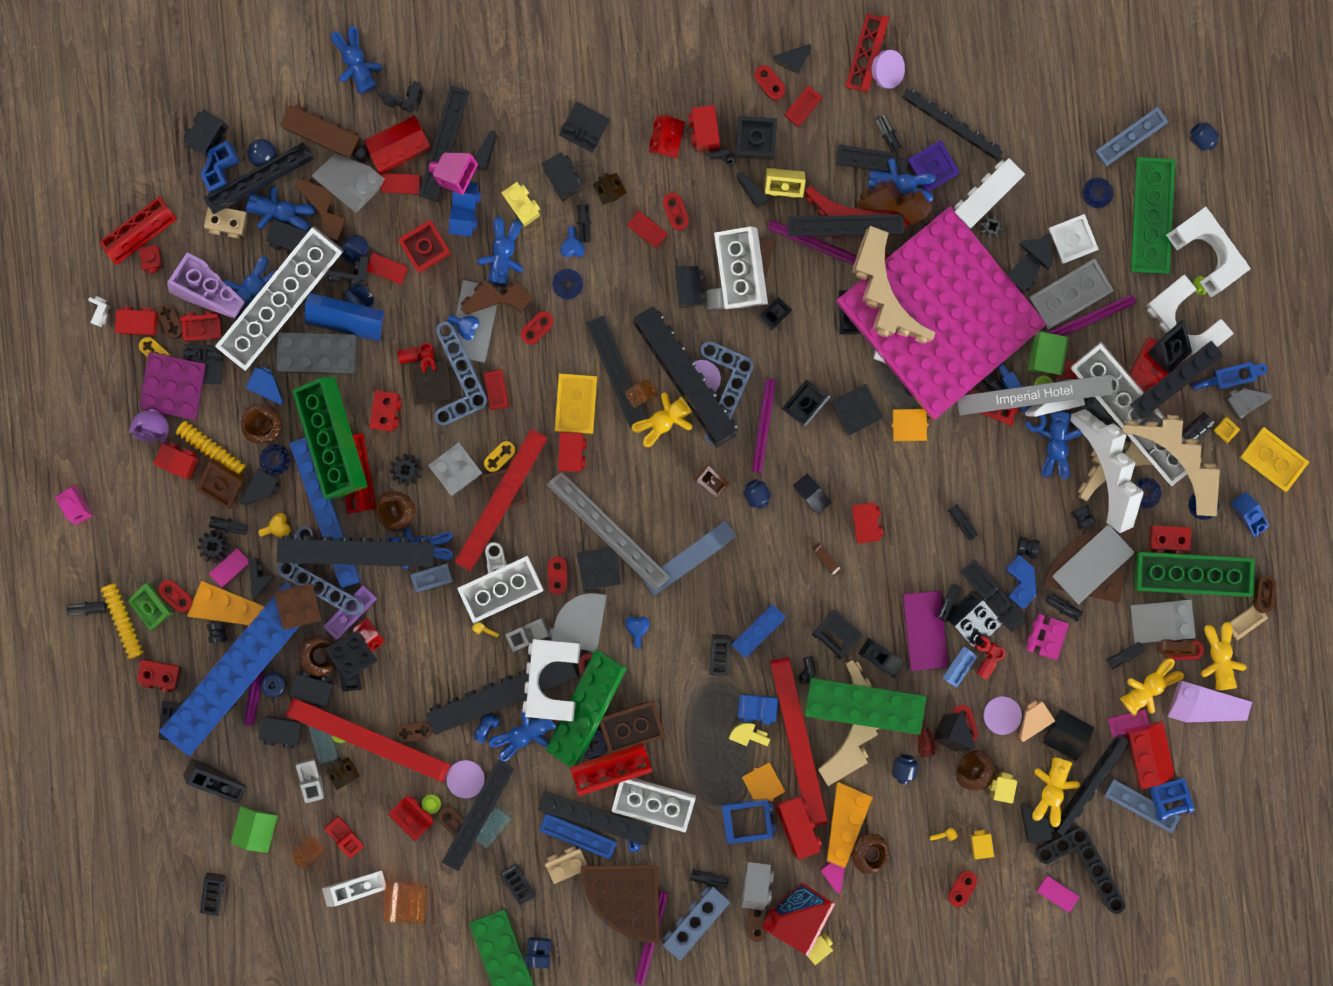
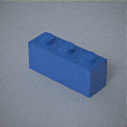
M771 604L731 645L746 658L786 617Z

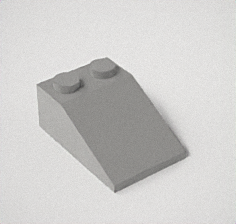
M337 153L312 175L315 180L355 213L379 192L385 180L371 167Z
M1191 599L1130 605L1134 644L1137 642H1159L1163 639L1181 640L1196 638Z

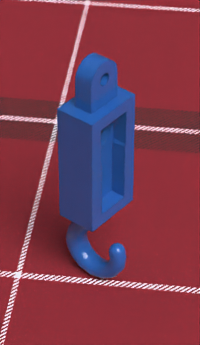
M1253 362L1213 371L1214 377L1193 382L1191 388L1194 390L1216 385L1217 390L1256 381V376L1266 374L1268 369L1263 363L1253 365ZM1240 369H1247V379L1239 377Z
M1003 363L997 367L1003 377L1000 381L1006 389L1022 387L1013 372L1009 374ZM1031 406L1018 408L1021 412H1026ZM1038 416L1041 419L1039 426H1032L1030 421H1026V427L1033 432L1042 431L1047 423L1046 416Z

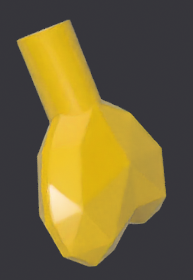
M283 513L274 515L270 520L269 526L258 530L261 537L270 533L278 537L289 535L291 529L286 524V515Z

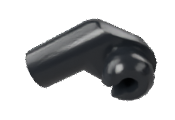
M725 147L709 150L710 160L720 158L729 166L734 165L736 162L735 154Z
M812 656L803 658L805 669L798 676V681L801 684L809 683L810 677H814L816 674Z

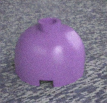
M149 409V411H142L136 414L131 422L129 433L134 432L133 437L148 443L160 440V444L166 442L169 425L165 417L158 410Z

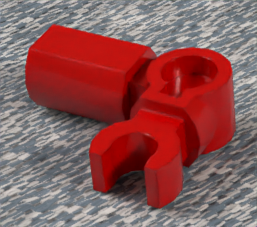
M423 343L419 348L412 347L397 351L400 364L415 362L421 359L420 367L423 372L426 371L425 368L427 366H431L433 370L436 369L434 362L435 352L431 343Z
M980 636L984 640V644L982 646L975 644V648L983 652L985 651L989 656L984 659L976 674L988 680L997 666V661L1003 660L1006 652L1001 646L993 642L990 643L989 639Z

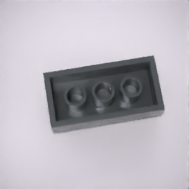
M278 333L277 371L282 373L356 375L358 337L348 334Z

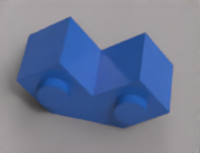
M227 140L209 149L207 162L201 172V177L210 193L229 184L230 182L224 170L241 162L234 146Z
M469 182L463 195L453 191L449 234L472 237L473 229H477L478 218H475L477 202L480 203L481 199L478 183Z
M1016 555L1004 569L1018 581L1017 585L1006 597L1020 609L1024 610L1036 596L1035 573L1032 565L1020 555Z

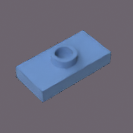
M963 647L943 676V679L957 688L978 656L966 647Z

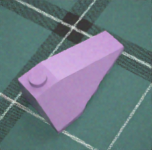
M188 252L167 282L169 293L187 302L234 319L245 304L208 267L205 261Z
M1179 680L1167 717L1183 722L1247 721L1252 702Z

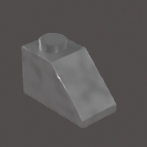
M1235 388L1227 394L1228 398L1224 401L1235 418L1240 419L1271 399L1272 396L1268 393L1248 389H1240L1238 391Z

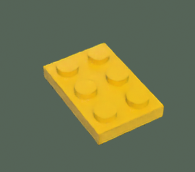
M559 374L555 431L593 434L597 376Z
M1265 427L1261 428L1239 457L1285 493L1309 464L1308 460Z

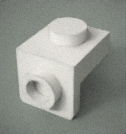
M98 296L95 299L89 297L88 301L98 305L90 323L102 327L108 321V311L111 306L105 304L107 300Z

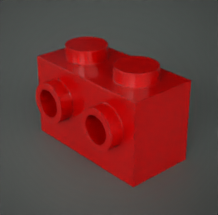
M122 306V310H116L115 333L157 336L158 314L153 311V308L141 307V311H136L134 307Z
M375 390L370 429L394 432V428L398 429L399 417H396L397 409L401 410L402 398H399V394Z
M560 432L558 471L582 472V468H586V457H582L583 449L587 448V438H583V433Z
M875 503L851 506L856 544L881 541L880 537L883 536L882 525H878V518L881 517L879 506H876Z
M1149 526L1148 549H1154V553H1165V550H1173V554H1185V551H1190V527Z
M142 659L137 683H142L141 687L153 689V686L161 687V691L172 692V689H178L182 666Z

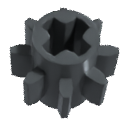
M996 215L992 219L986 216L985 220L987 223H980V226L984 227L981 234L986 233L988 235L987 239H990L992 235L997 239L999 237L997 232L1004 231L1003 228H1000V224L1003 221L998 222ZM990 224H995L996 228L994 231L988 230Z

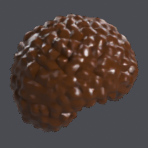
M253 404L243 413L241 420L242 432L250 442L268 443L274 441L282 431L280 416L269 404Z
M399 491L385 492L379 496L376 503V515L385 529L392 532H401L413 521L416 509L409 496Z
M323 635L308 638L301 645L299 651V661L303 669L316 677L331 672L335 665L328 662V654L324 649L334 643Z
M981 750L971 751L964 755L956 769V780L960 786L972 791L988 788L996 775L994 762L986 752Z
M879 834L864 835L855 841L851 853L853 863L863 874H876L886 866L889 847L885 839L879 836Z

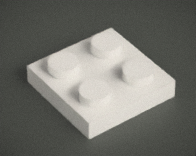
M1085 214L1048 228L1062 264L1099 250Z

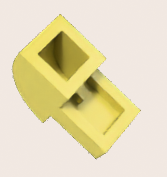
M741 723L729 735L730 740L745 746L748 745L750 739L765 746H768L770 738L767 737L768 733L758 729L756 732L753 731L755 723Z

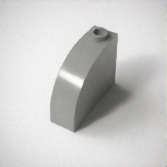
M587 593L567 602L556 618L554 629L550 628L548 640L581 644L580 649L593 652L595 649H598L607 595Z

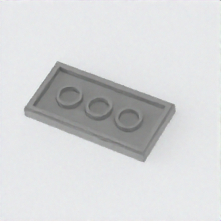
M1094 258L1028 298L1037 313L1046 322L1047 325L1045 327L1049 330L1112 293L1114 289Z
M463 280L456 317L461 319L465 316H475L479 319L480 324L474 330L475 335L471 340L463 339L458 332L457 326H454L470 360L486 363L497 305L465 314L460 309L462 307L461 302L467 296L471 298L475 293L474 288L479 283ZM493 286L498 292L501 291V288ZM452 342L449 345V350L452 353H457L459 345Z
M1107 524L1051 577L1079 605L1135 552Z

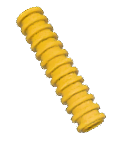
M183 421L177 428V435H181L182 439L185 438L186 442H191V446L195 445V449H200V452L205 453L206 457L209 456L210 460L213 458L239 475L245 470L246 464H241V461H237L235 456H231V453H226L227 450H222V447L217 446L216 442L213 443L211 438L207 439V435L203 436V432H198V429L193 428L192 424L189 425L188 421Z
M113 583L102 587L100 591L104 593L102 596L106 598L105 603H108L107 608L110 609L109 613L112 614V620L115 621L114 626H117L116 631H119L118 636L122 638L120 641L124 643L123 648H126L127 658L133 659L142 655L144 651L140 649L142 646L138 644L139 639H136L137 634H134L135 628H132L133 623L129 621L131 618L127 616L128 611H125L124 601L120 599L122 596L118 594L117 584Z

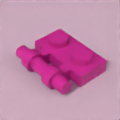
M1038 614L1036 621H1033L1032 626L1034 627L1031 636L1027 639L1028 645L1026 650L1033 652L1035 645L1040 646L1039 655L1057 660L1069 624L1050 618L1047 625L1043 623L1045 616ZM1041 629L1046 630L1042 641L1037 640Z

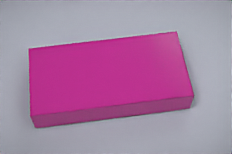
M237 548L213 569L209 575L223 588L249 565L248 558Z
M1145 709L1138 710L1135 716H1132L1131 713H1126L1107 719L1113 738L1118 734L1125 735L1126 729L1149 724Z
M1047 875L1037 889L1039 894L1069 913L1079 899L1077 894Z

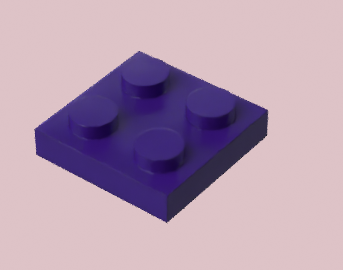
M941 140L907 160L916 176L927 173L935 175L936 180L934 182L921 184L924 190L928 192L960 174Z

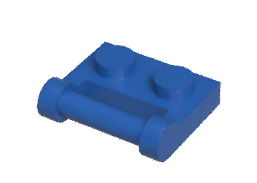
M1185 778L1149 788L1158 821L1166 820L1167 817L1184 812L1188 814L1194 811V805ZM1182 799L1183 805L1165 810L1164 804Z

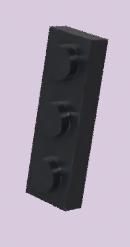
M838 145L835 165L890 172L888 160L890 158L895 159V153Z

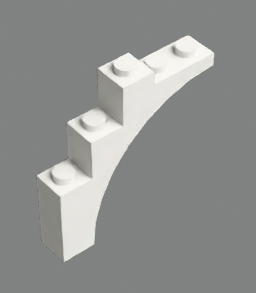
M1086 409L1071 414L1070 421L1089 440L1103 467L1109 495V511L1106 523L1119 533L1133 528L1144 491L1130 481L1135 462L1122 453L1127 434L1122 433V429L1114 423L1108 426Z

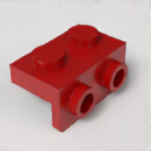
M667 115L657 116L653 123L652 138L649 141V153L677 159L685 121Z
M205 311L204 315L196 316V313H184L185 317H180L183 341L222 338L221 315L215 314V311Z
M406 795L387 815L415 842L434 821L427 811H423L418 806L419 803L416 799Z

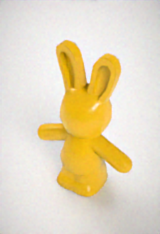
M666 392L662 393L661 399L664 410L657 411L651 418L632 425L631 429L636 433L653 428L643 440L645 447L652 446L661 433L671 429L673 423L686 430L692 429V424L682 419L692 413L682 396L671 404L668 394Z
M1229 622L1222 624L1220 642L1215 628L1211 625H1206L1204 633L1211 645L1210 655L1215 663L1202 670L1201 676L1207 677L1215 672V690L1237 688L1233 669L1244 671L1246 670V665L1230 660L1233 654L1230 645L1232 625Z
M1166 658L1155 673L1146 677L1144 684L1133 678L1128 679V685L1135 689L1121 697L1120 701L1132 716H1135L1137 711L1145 705L1147 706L1148 713L1153 714L1155 712L1153 696L1161 694L1167 686L1184 678V674L1181 671H1175L1165 676L1174 666L1175 661L1173 658Z
M1052 758L1049 776L1040 768L1035 769V775L1044 781L1047 786L1042 790V800L1033 811L1032 819L1034 821L1042 819L1048 806H1050V824L1053 827L1059 826L1061 821L1060 805L1064 799L1063 790L1080 787L1078 781L1066 782L1072 762L1061 758Z

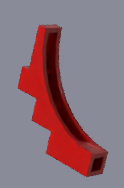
M809 186L804 191L806 195L804 197L811 206L814 204L819 209L817 212L820 216L900 214L892 210L849 208L832 202L818 193L812 186ZM904 217L905 229L908 225L911 224L906 217ZM830 236V237H831L832 239L835 237V238L838 240L841 236Z

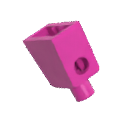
M444 153L439 162L432 161L429 164V172L433 173V177L440 186L463 195L478 164L469 153Z
M76 484L55 496L57 503L69 522L78 525L93 516Z

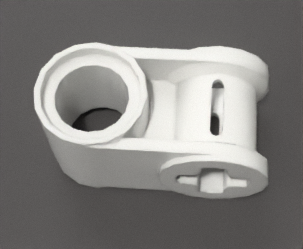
M498 542L490 543L485 549L488 573L507 566L503 546ZM493 545L497 546L500 550L497 556H492L489 552L490 547Z

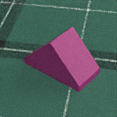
M828 862L820 868V871L837 893H841L844 868Z

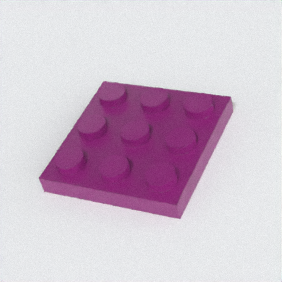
M149 352L139 409L148 411L149 409H155L163 414L196 420L207 363Z

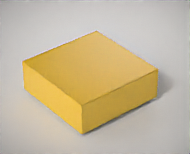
M1226 416L1212 431L1228 444L1241 429Z

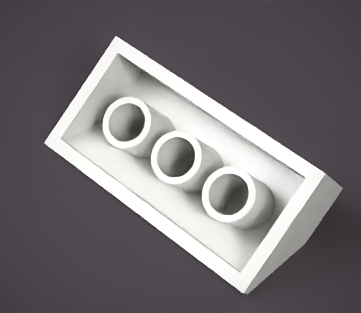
M745 227L714 233L725 309L768 304L758 229L756 227Z
M528 556L457 588L473 623L544 591Z

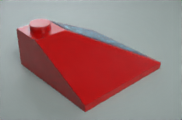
M802 882L770 910L762 928L809 956L835 903Z

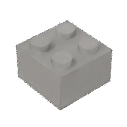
M460 442L428 465L451 496L456 495L483 474Z
M747 863L742 908L764 910L766 905H769L772 890L768 889L773 883L774 871H770L771 865Z

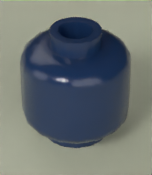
M1199 122L1191 129L1190 140L1201 151L1212 150L1217 146L1219 133L1209 123Z
M360 235L349 236L341 246V249L344 250L342 256L350 263H356V260L359 261L360 257H364L369 250L365 238Z
M755 479L744 486L743 495L750 507L762 509L769 504L771 492L764 481Z
M269 673L261 681L262 692L271 698L281 696L287 689V681L280 673Z
M901 754L894 760L892 775L901 784H909L910 781H914L917 777L918 762L911 755Z

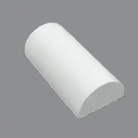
M632 778L619 783L611 812L686 833L696 795Z

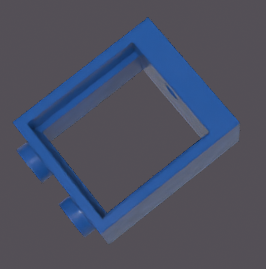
M767 798L722 804L727 844L773 838L772 833H776L775 822L770 820V814H773L772 802L768 803ZM764 806L767 833L734 837L730 810Z

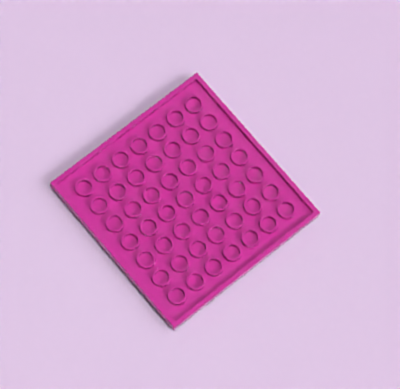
M951 206L885 259L887 279L894 296L910 317L922 326L936 332L932 341L925 344L915 340V337L909 335L905 337L899 335L897 331L888 337L878 335L877 331L872 328L879 307L871 308L866 305V302L862 301L869 279H861L835 301L933 421L1047 325L967 225L954 213L955 211Z

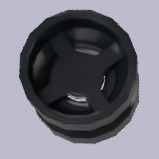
M1088 504L1071 512L1072 517L1077 521L1076 525L1079 530L1096 522L1094 516L1090 514Z
M1020 536L1016 555H1028L1030 558L1036 559L1040 540L1033 539L1031 541L1026 537Z
M226 622L207 624V630L210 634L208 643L228 641L225 634Z

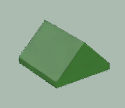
M1037 332L1033 336L1027 371L1062 375L1069 337Z
M152 583L144 584L128 600V603L150 631L174 614Z
M240 806L231 843L245 850L268 853L278 815Z

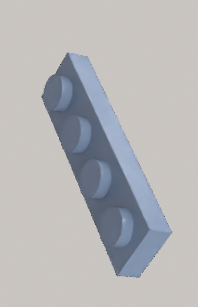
M1156 107L1097 149L1095 154L1103 165L1107 167L1166 125L1168 120L1161 110Z
M1114 779L1111 780L1103 795L1170 833L1174 831L1181 818L1179 815L1167 817L1166 820L1158 821L1156 818V808L1152 800Z

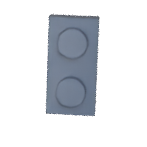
M448 563L410 574L416 593L453 582Z

